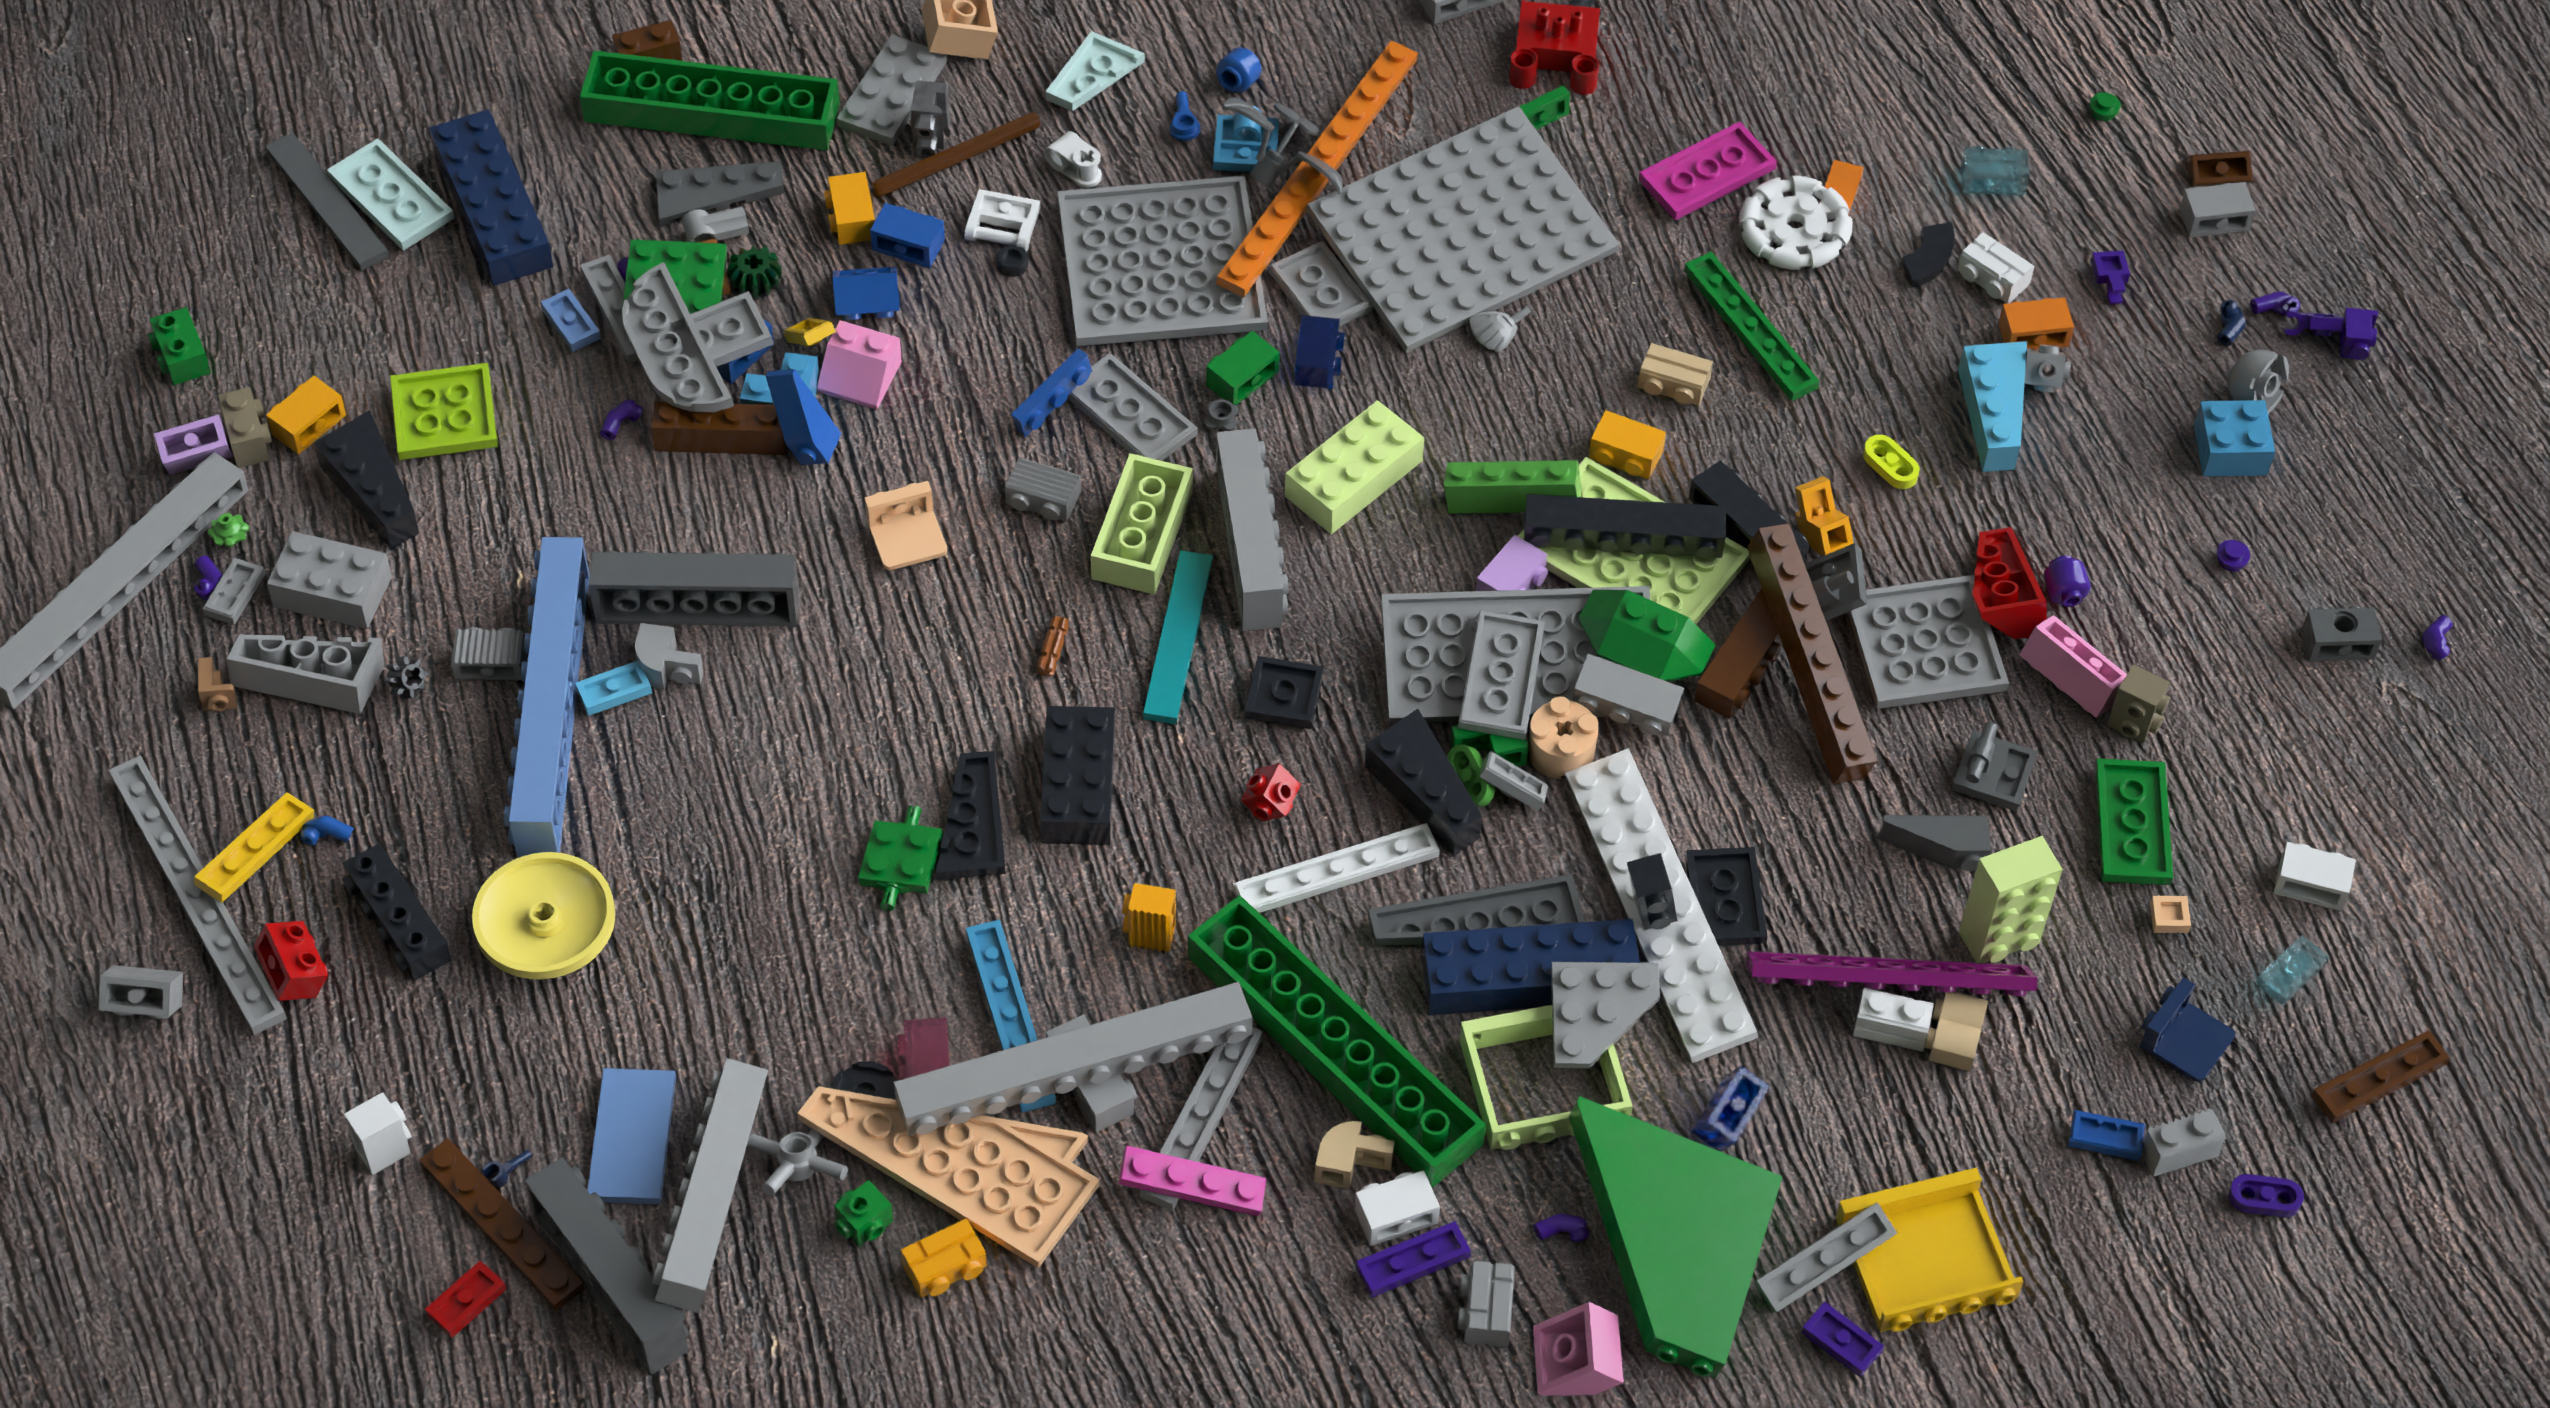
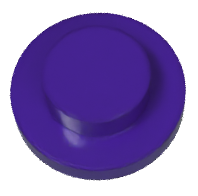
M2227 540L2219 545L2216 556L2223 569L2234 572L2248 564L2250 550L2240 541Z

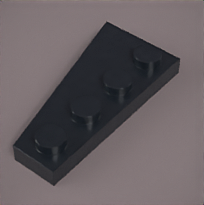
M994 751L960 753L952 790L951 805L947 814L945 834L941 844L940 859L936 868V880L1006 874Z

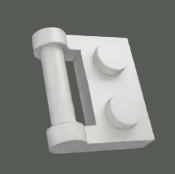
M979 189L966 225L965 240L976 241V239L1007 245H1016L1022 247L1027 252L1030 237L1040 211V201ZM981 222L1001 227L1020 230L1019 234L1001 230L980 227L979 225Z

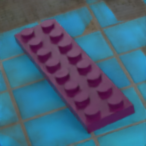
M1747 951L1746 966L1751 976L1757 977V981L1761 983H1778L1779 978L1793 979L1792 983L1798 985H1813L1814 980H1827L1828 985L1835 987H1848L1849 982H1864L1863 987L1883 989L1886 983L1899 984V989L1909 991L1920 990V985L1934 986L1935 991L1948 993L1956 992V987L1970 988V992L1975 994H1991V989H2003L2005 994L2011 996H2026L2027 991H2037L2038 977L2027 965Z

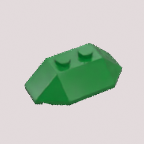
M1592 590L1579 616V622L1584 628L1596 656L1667 682L1689 676L1702 675L1716 645L1689 617L1629 590Z

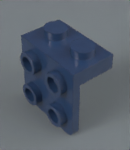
M2183 977L2176 988L2170 985L2164 992L2159 1002L2162 1005L2159 1011L2151 1010L2141 1026L2145 1033L2140 1048L2193 1081L2200 1083L2206 1079L2232 1043L2235 1031L2189 1003L2195 984Z

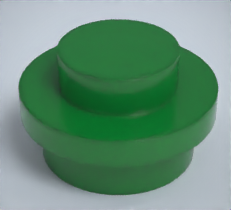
M2106 92L2093 95L2089 103L2092 116L2099 121L2112 120L2119 113L2121 107L2119 99L2115 95Z

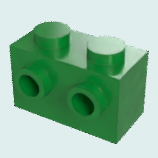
M187 307L149 319L153 330L147 333L153 351L160 350L161 355L157 356L159 367L163 375L169 373L173 385L211 374L206 353Z

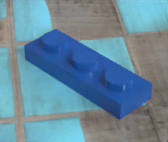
M1078 348L1011 414L1017 431L1026 437L1032 430L1038 429L1055 408L1065 403L1068 395L1077 386L1083 385L1088 380L1092 368L1087 354Z

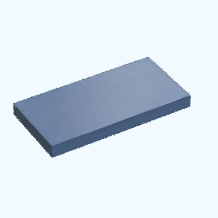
M603 1068L587 1189L589 1194L596 1192L602 1202L661 1205L676 1084L675 1071Z

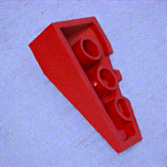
M2012 527L1979 532L1977 563L1972 591V599L1981 619L2011 638H2029L2034 628L2047 620V601Z

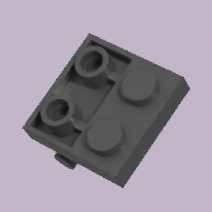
M1855 543L1805 563L1825 621L1867 605L1862 549Z
M1986 722L1982 733L1972 730L1951 790L2017 812L2038 751L1996 738L1998 725L1994 722Z

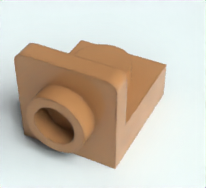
M198 658V694L203 711H224L237 708L233 684H223L222 671L215 669L213 658Z

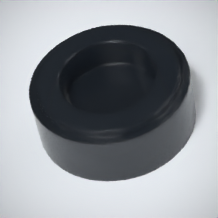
M1010 245L998 252L997 268L1003 275L1016 277L1027 271L1029 266L1028 253L1022 247Z

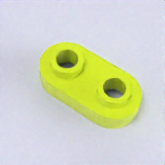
M1874 435L1867 439L1863 451L1864 460L1891 486L1898 489H1908L1916 484L1920 468L1915 459L1888 436Z

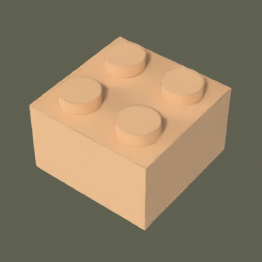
M925 0L922 7V15L929 52L969 58H989L998 34L992 0Z

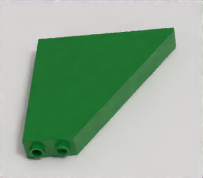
M1579 1096L1570 1111L1569 1120L1645 1350L1656 1355L1663 1362L1677 1363L1690 1368L1698 1376L1716 1378L1727 1361L1783 1176Z

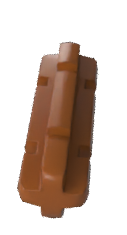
M1054 616L1051 618L1050 629L1047 631L1041 650L1042 655L1037 662V673L1039 675L1051 677L1055 673L1056 662L1059 660L1065 641L1064 637L1069 628V622L1065 617Z

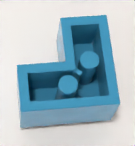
M786 352L781 370L795 369L816 397L820 377L818 357ZM746 374L740 395V404L774 405L766 376Z

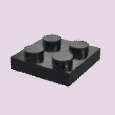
M1258 656L1245 708V718L1312 729L1324 675V667Z

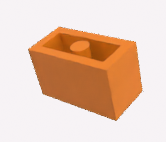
M2065 297L2044 298L2042 300L2025 302L2014 301L2003 304L1998 322L2004 343L2027 341L2028 349L2039 350L2040 345H2053L2059 348L2069 347L2074 330V324Z

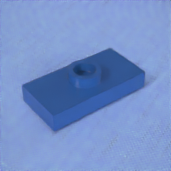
M2074 1110L2071 1119L2068 1147L2140 1161L2146 1124Z

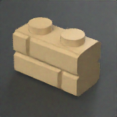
M1651 343L1640 369L1638 388L1644 389L1650 395L1661 394L1674 398L1677 402L1684 405L1691 403L1700 406L1710 381L1713 361Z

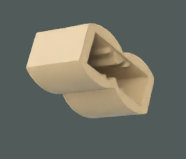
M1946 992L1944 1000H1936L1932 1019L1938 1020L1937 1029L1929 1028L1925 1048L1931 1049L1929 1061L1971 1071L1988 1000L1958 992Z

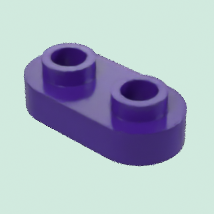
M2242 1174L2233 1180L2228 1197L2231 1204L2241 1212L2291 1217L2300 1210L2304 1200V1193L2302 1188L2290 1179ZM2241 1194H2248L2252 1199H2245ZM2278 1198L2285 1199L2288 1204H2281Z

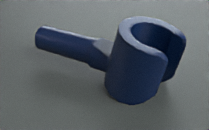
M526 1150L504 1164L490 1161L484 1165L482 1173L485 1177H490L493 1173L499 1172L490 1182L494 1187H502L508 1181V1173L532 1158L529 1150Z

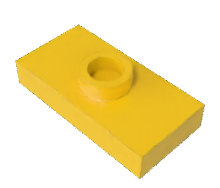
M807 318L785 329L783 334L789 343L810 347L821 342L823 338L836 331L830 321Z

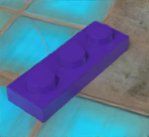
M1456 1221L1362 1258L1356 1261V1270L1370 1297L1373 1298L1471 1257V1249Z

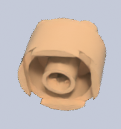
M1561 696L1555 697L1551 702L1541 706L1532 716L1528 737V752L1534 768L1545 776L1561 779V776H1566V772L1592 763L1598 737L1597 717L1583 705L1569 701Z

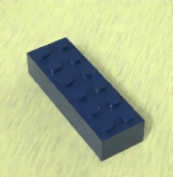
M484 110L429 127L435 156L492 285L496 286L553 268L550 243L490 110Z
M1633 919L1423 933L1421 950L1429 1015L1527 1009L1552 1005V962L1640 963Z

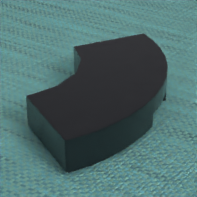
M1952 222L1922 227L1920 233L1921 246L1914 253L1902 258L1901 265L1912 288L1933 280L1943 272V268L1949 262L1954 249L1955 233Z

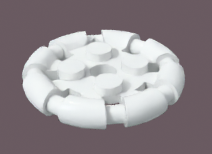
M1791 176V179L1781 180L1778 177L1759 185L1753 190V196L1745 199L1739 214V227L1743 228L1741 235L1747 247L1757 257L1768 259L1769 264L1790 270H1800V267L1810 266L1812 269L1832 261L1839 255V250L1846 247L1852 234V219L1848 217L1850 209L1837 191L1832 187L1827 189L1821 186L1822 182L1804 176ZM1792 192L1793 196L1784 197L1783 193ZM1815 197L1821 199L1822 201L1818 204V201ZM1763 204L1767 206L1768 209L1765 210L1764 208L1760 207V205ZM1836 219L1834 222H1827V220ZM1791 221L1800 222L1803 225V227L1792 228L1790 225H1788V223ZM1773 242H1774V243H1776L1777 245H1779V246H1781V247H1778V248L1775 250V249L1772 248L1771 246L1773 245Z

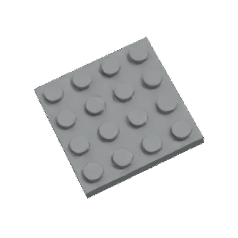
M1974 575L1867 589V605L1847 612L1876 709L2007 691L2009 681L1991 626L1988 622L1981 619L1972 599Z

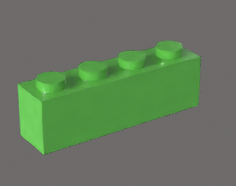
M1578 460L1447 462L1444 481L1449 513L1525 512L1527 494L1581 497L1582 490Z

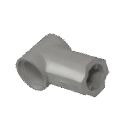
M743 207L708 214V212L701 209L692 210L683 216L681 222L688 242H700L715 238L718 241L749 233Z

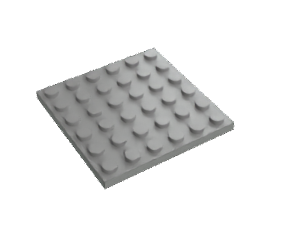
M1245 176L1058 191V204L1077 346L1268 330L1261 276H1259L1244 298L1216 284L1218 274L1253 228Z

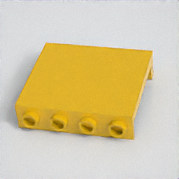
M1977 1167L1839 1202L1835 1217L1838 1226L1878 1202L1897 1232L1896 1235L1853 1262L1880 1332L1891 1329L1894 1332H1899L1915 1323L1923 1321L1935 1323L1943 1320L1947 1315L1959 1312L1971 1314L1983 1306L1991 1304L2003 1306L2018 1298L2023 1279L2022 1276L2014 1278L1979 1193L1982 1179Z

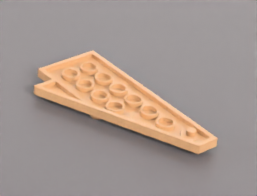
M820 1086L817 1087L797 1113L798 1120L959 1220L968 1219L972 1228L1037 1268L1041 1266L1099 1187L1100 1179L1072 1163L1088 1142V1135L1081 1132L978 1115L962 1124L951 1123L937 1127L928 1134L917 1133L908 1136L896 1100Z

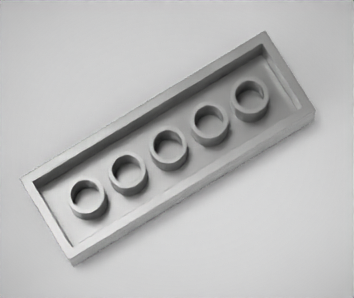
M1256 428L1217 432L1216 474L1242 631L1282 627V615L1288 613L1286 594H1289L1287 574L1282 572V567H1284L1283 549L1278 547L1277 540H1279V525L1277 520H1273L1272 513H1275L1273 493L1269 494L1268 487H1270L1269 468L1264 467L1263 462L1266 460L1264 441H1258Z

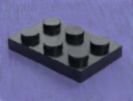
M1755 847L1686 850L1685 861L1688 880L1718 946L1766 944L1768 935Z

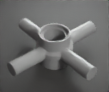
M814 1129L808 1134L801 1132L787 1134L781 1139L780 1143L756 1134H751L748 1139L747 1147L778 1158L780 1166L762 1185V1190L769 1196H773L787 1179L803 1181L810 1178L815 1171L844 1180L848 1167L817 1156L815 1147L825 1136Z

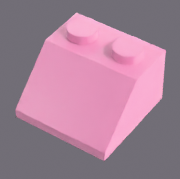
M840 320L835 328L836 332L832 334L826 347L817 392L877 410L902 362L900 338Z
M1587 1302L1533 1326L1537 1391L1539 1395H1596L1623 1383L1617 1314Z

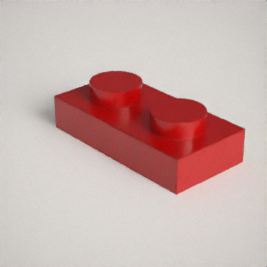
M480 1260L425 1308L426 1316L452 1339L507 1290L506 1284Z

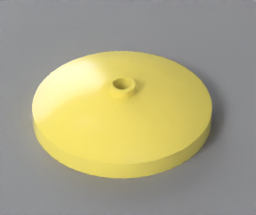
M541 852L522 856L500 867L482 885L474 901L472 911L475 937L486 958L502 971L526 979L556 978L582 968L592 961L605 947L615 923L614 900L611 889L603 875L591 864L578 857L556 852Z

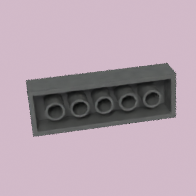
M648 551L592 552L589 589L596 624L797 626L800 592L795 555L783 553L751 554L747 552L740 554H718L716 552L651 553Z
M561 1157L525 1179L533 1215L648 1373L653 1375L689 1352L686 1341L689 1332L683 1323L686 1316L682 1308L655 1301L659 1287L652 1284L655 1273L649 1275L643 1267L646 1262L636 1246L629 1248L623 1240L626 1238V1235L616 1219L609 1221L603 1213L606 1211V1208L596 1192L589 1194L584 1187L586 1180L577 1166L570 1168L564 1158Z

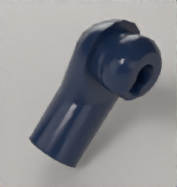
M2226 300L2220 306L2221 318L2225 327L2218 334V340L2221 344L2230 346L2245 328L2246 321L2241 309L2237 307V303L2233 300Z

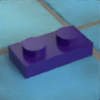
M1826 1302L1804 1324L1801 1334L1859 1377L1879 1357L1884 1348L1883 1344Z

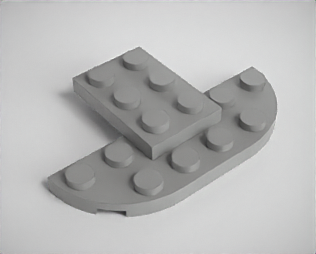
M663 262L653 267L636 280L633 284L634 289L629 295L628 300H624L622 308V320L627 337L652 388L664 401L683 410L718 412L733 407L732 397L717 367L774 344L772 336L749 291L690 314L665 263Z

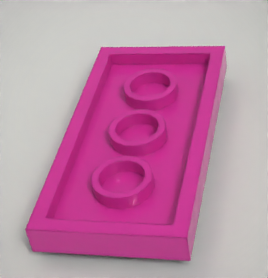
M1739 121L1640 171L1639 181L1673 219L1677 220L1775 170L1777 161Z

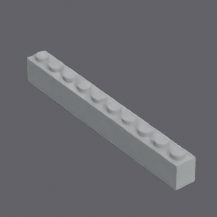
M213 452L206 460L201 461L195 470L182 482L177 483L166 497L159 503L154 504L141 520L135 525L130 526L116 543L106 548L91 566L82 570L67 588L58 592L42 611L34 614L29 623L17 634L9 637L5 645L0 648V701L14 710L211 526L212 520L218 519L249 491L243 470Z
M1237 982L894 1082L896 1101L908 1136L917 1133L928 1134L937 1127L951 1123L962 1124L972 1117L985 1113L996 1114L1012 1105L1019 1103L1030 1104L1043 1096L1053 1093H1067L1077 1086L1104 1082L1111 1076L1125 1072L1136 1073L1146 1066L1159 1062L1170 1063L1180 1056L1193 1052L1204 1053L1214 1046L1227 1042H1241L1246 1037L1252 1035L1253 1017L1240 984Z

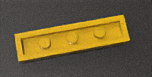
M286 792L194 876V885L222 903L302 830V826L307 821L314 818V809Z

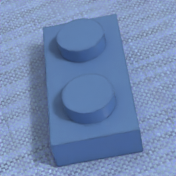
M570 289L541 301L542 311L572 352L601 339L600 331Z

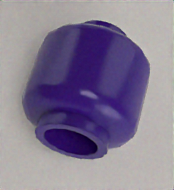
M2060 556L2053 559L2044 570L2043 579L2048 596L2052 602L2066 607H2073L2080 604L2089 594L2091 584L2082 561L2071 556Z

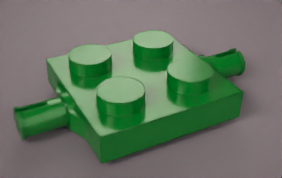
M913 805L908 806L903 823L875 820L858 880L860 886L877 887L884 891L880 908L885 911L887 909L889 911L895 909L899 893H928L943 833L941 828L918 825L922 809L916 805L914 808Z

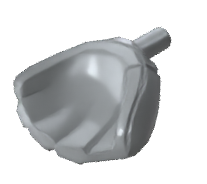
M1525 306L1511 318L1507 313L1496 311L1481 312L1471 316L1469 322L1476 340L1488 350L1500 353L1515 336L1518 329L1516 323L1531 311Z

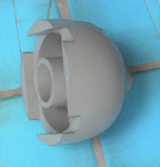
M2259 349L2247 352L2236 363H2233L2228 370L2227 379L2232 399L2234 401L2265 400L2269 414L2282 398L2284 391L2280 390L2279 387L2282 379L2288 380L2289 364L2285 356L2272 351Z

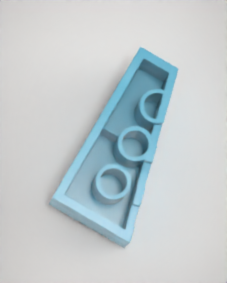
M2027 341L1963 347L1958 372L1983 472L2015 470L2021 447Z

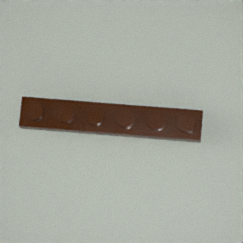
M449 1138L419 1159L421 1167L555 1311L585 1290L581 1279Z

